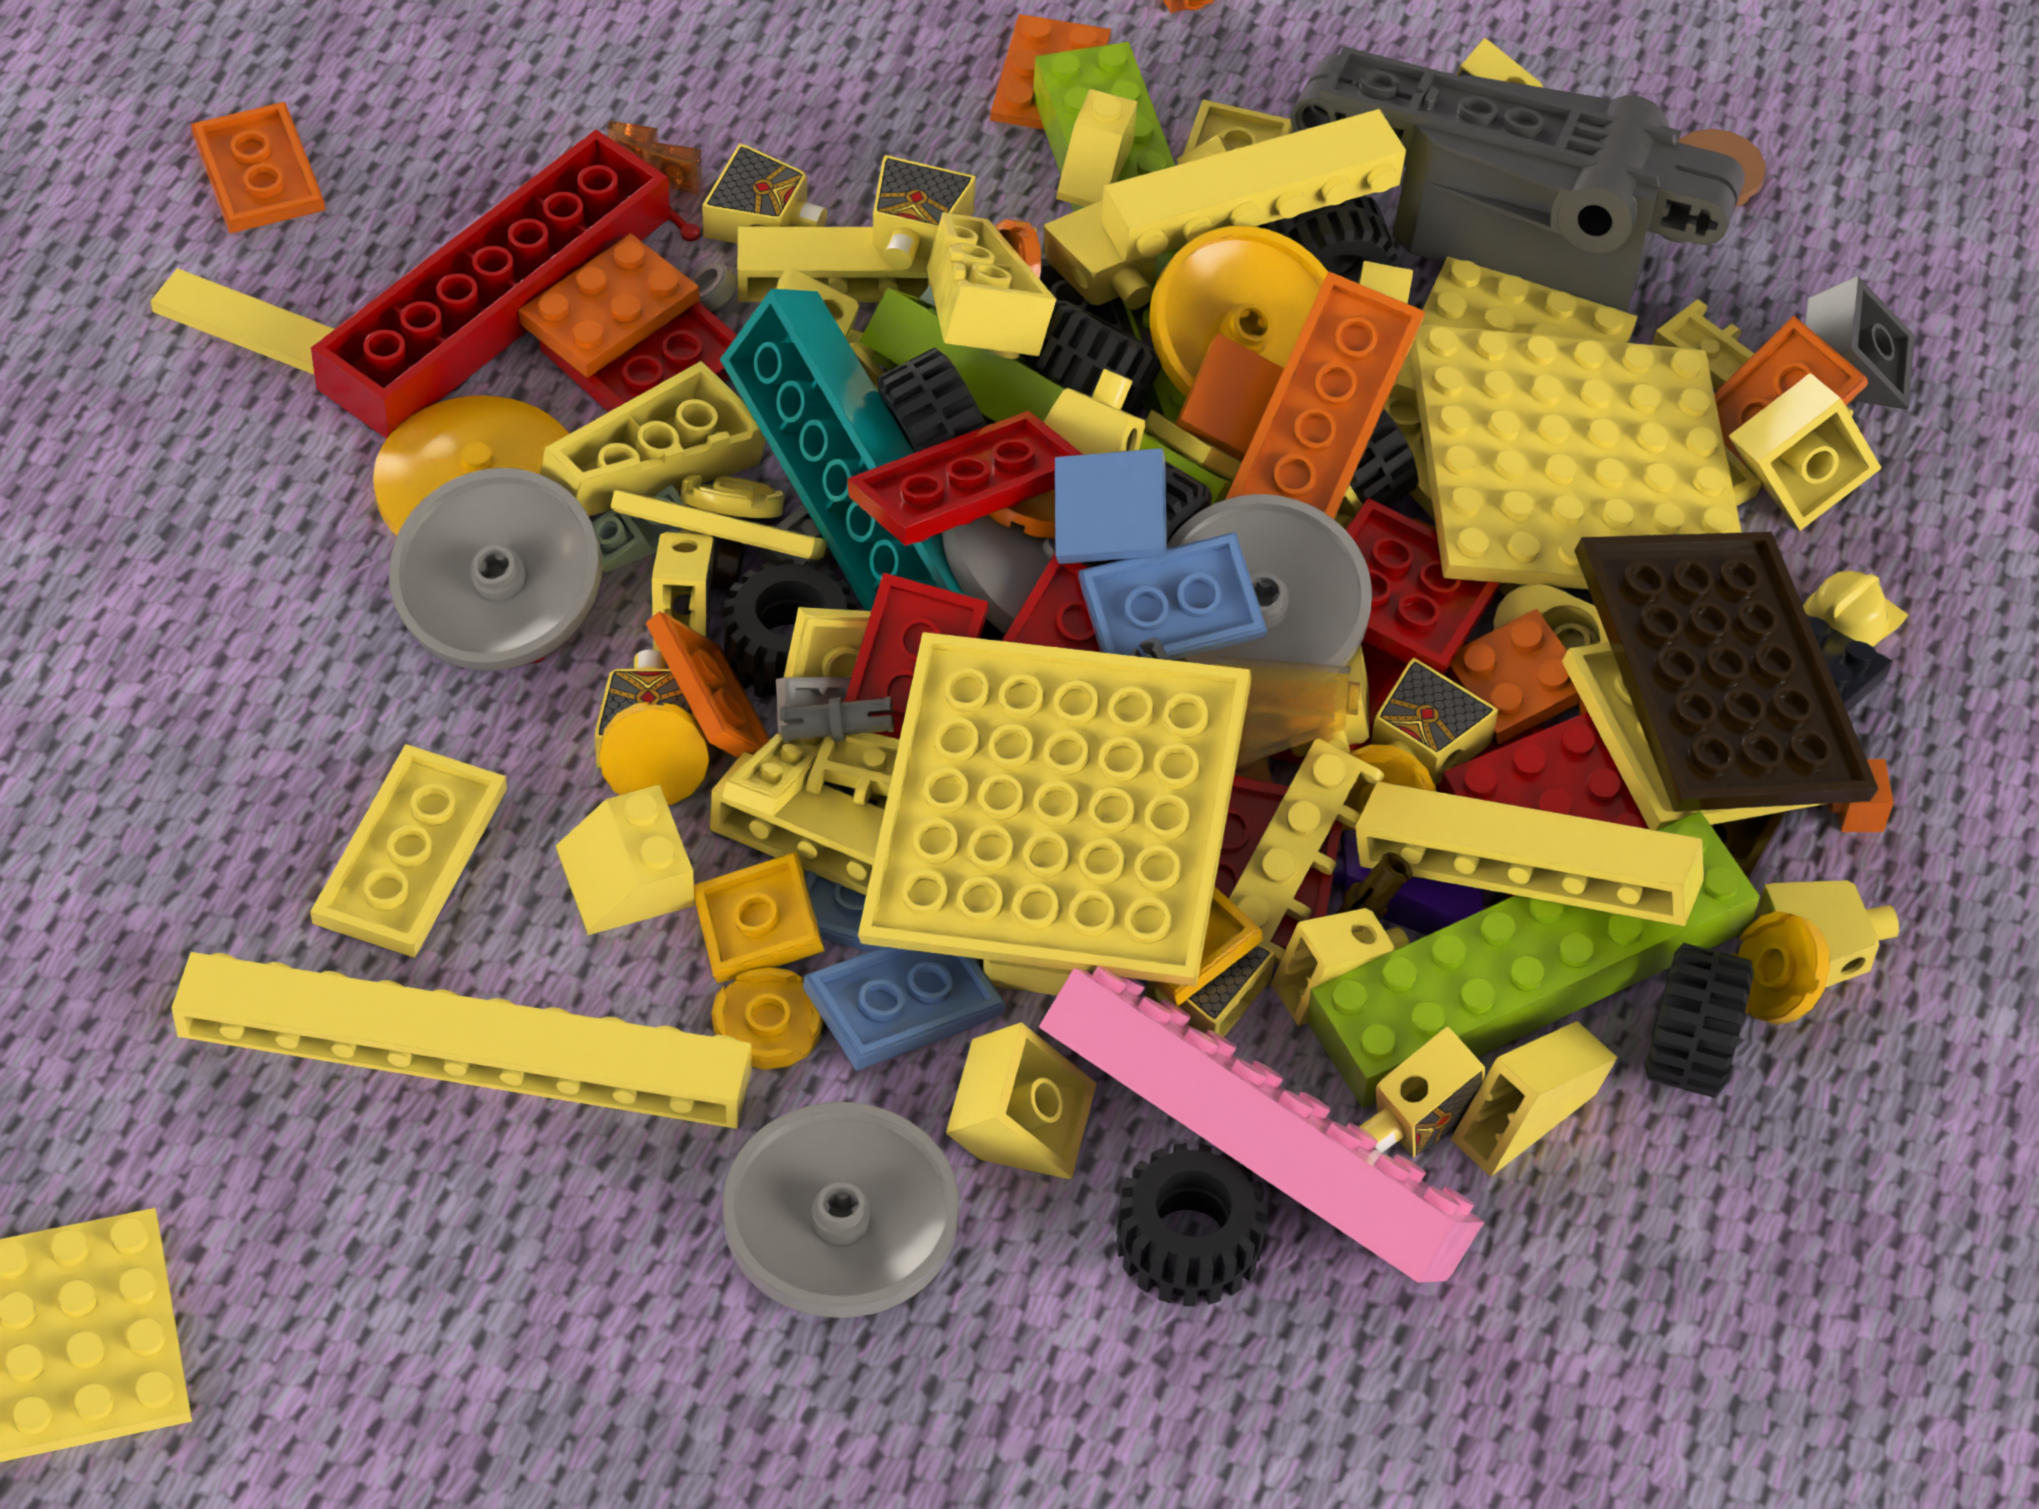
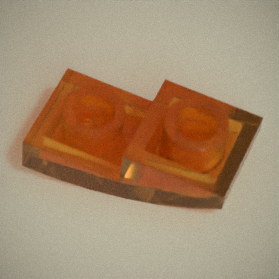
M609 121L607 127L608 137L668 176L670 189L698 195L702 183L701 149L658 143V129L654 127Z

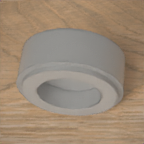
M719 262L703 267L691 279L700 288L699 302L710 312L724 305L737 287V277L725 264Z

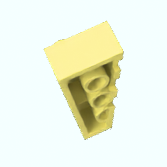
M943 212L928 261L927 272L944 343L989 349L996 355L1010 359L1019 358L1020 354L1039 356L1056 298L989 219Z
M700 361L545 447L540 475L550 478L567 489L579 501L588 517L612 509L610 507L614 490L653 497L671 484L676 491L681 490L682 482L687 476L701 475L703 477L702 483L715 480V477L729 476L758 465L761 462L766 439L744 401Z

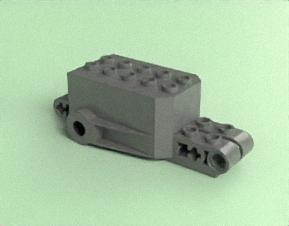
M1345 46L1340 55L1332 54L1318 62L1290 114L1291 125L1294 131L1298 132L1373 110H1381L1406 149L1403 167H1406L1392 236L1410 254L1440 262H1445L1447 256L1458 260L1471 261L1484 268L1517 276L1533 283L1567 292L1571 295L1623 311L1628 310L1656 234H1660L1665 239L1677 243L1687 241L1694 244L1709 245L1718 242L1724 237L1745 179L1742 166L1734 158L1722 153L1679 143L1681 130L1669 128L1664 112L1654 102L1641 96L1625 95L1609 100L1596 96L1470 75L1457 76Z

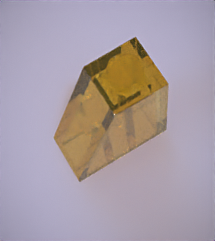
M1219 656L1216 661V666L1250 669L1251 684L1236 767L1344 730L1347 723V714L1358 715L1361 682L1350 681V666Z

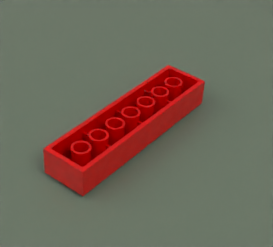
M595 129L311 347L316 389L387 439L392 431L418 411L436 404L526 333L528 330L519 324L518 309L629 234H633L642 241L669 220L668 176Z

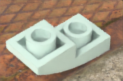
M672 484L653 496V498L686 505L680 500V495ZM613 509L592 522L600 542L602 569L604 572L612 571L656 553L660 534L665 532L678 533L684 530L683 528L614 512Z

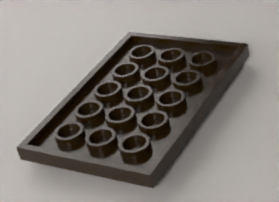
M1772 532L1581 537L1574 552L1674 812L1871 801L1879 788Z

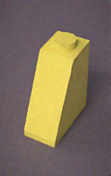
M1578 1021L1496 1058L1450 1140L1491 1177L1595 1096L1618 1057Z

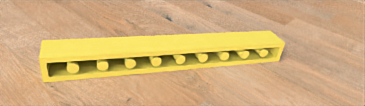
M190 952L171 1008L178 1037L738 1129L752 1072L751 1043L741 1042L727 1035L711 1037L682 1032L671 1026L650 1027L626 1023L616 1017L594 1018L570 1014L566 1010L555 1007L539 1009L515 1005L508 1000L500 998L484 1000L459 996L445 989L429 991L404 987L390 980L374 982L349 978L335 971L318 973L294 969L279 962L263 964L239 960L224 953L208 955Z

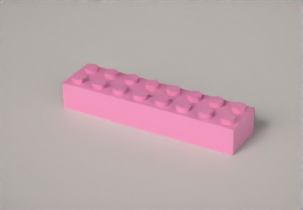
M1097 966L1094 973L1088 970L1073 969L1039 1025L1040 1029L1416 1282H1441L1449 1279L1484 1224L1483 1220L1470 1213L1474 1204L1469 1199L1449 1187L1444 1186L1441 1191L1422 1181L1426 1172L1405 1157L1396 1154L1393 1159L1375 1150L1374 1147L1378 1140L1374 1136L1352 1123H1348L1344 1127L1339 1123L1333 1122L1327 1118L1331 1109L1323 1102L1302 1091L1298 1096L1285 1090L1280 1086L1284 1078L1270 1067L1255 1060L1251 1065L1238 1059L1233 1055L1237 1047L1232 1042L1211 1030H1207L1204 1034L1190 1027L1187 1023L1191 1016L1176 1005L1164 999L1157 1003L1143 996L1141 993L1145 986L1137 979L1119 977L1100 966Z

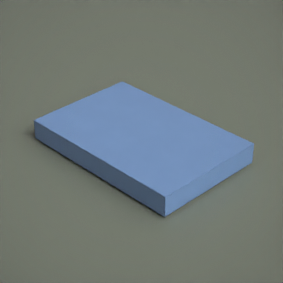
M1236 532L1167 548V556L1123 559L1079 570L1078 580L1098 646L1102 653L1129 656L1131 651L1136 648L1144 656L1146 654L1139 644L1150 638H1158L1169 658L1173 661L1266 637L1267 628Z
M882 947L806 974L802 986L856 1071L974 1028L1004 1014L1006 1003L975 958Z

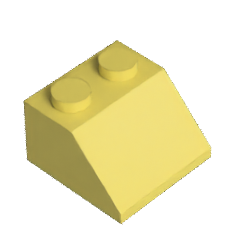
M1811 373L1729 435L1730 440L1748 469L1762 482V487L1799 531L1881 469L1880 464L1842 399Z
M660 785L607 798L556 845V851L587 935L695 906L693 869Z
M1022 1022L972 1039L946 1134L979 1160L1071 1179L1074 1174L1097 1083Z

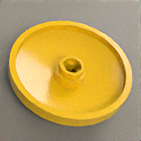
M1241 225L1227 226L1199 235L1184 245L1162 270L1152 293L1149 313L1150 332L1153 346L1162 368L1176 388L1187 398L1209 345L1218 333L1285 368L1328 271L1303 246L1282 234L1268 229Z
M488 395L465 396L428 406L410 416L393 430L378 453L374 467L373 482L379 512L384 522L397 536L405 520L415 507L443 484L471 472L492 468H515L540 474L545 447L569 435V433L548 413L528 403L511 398Z

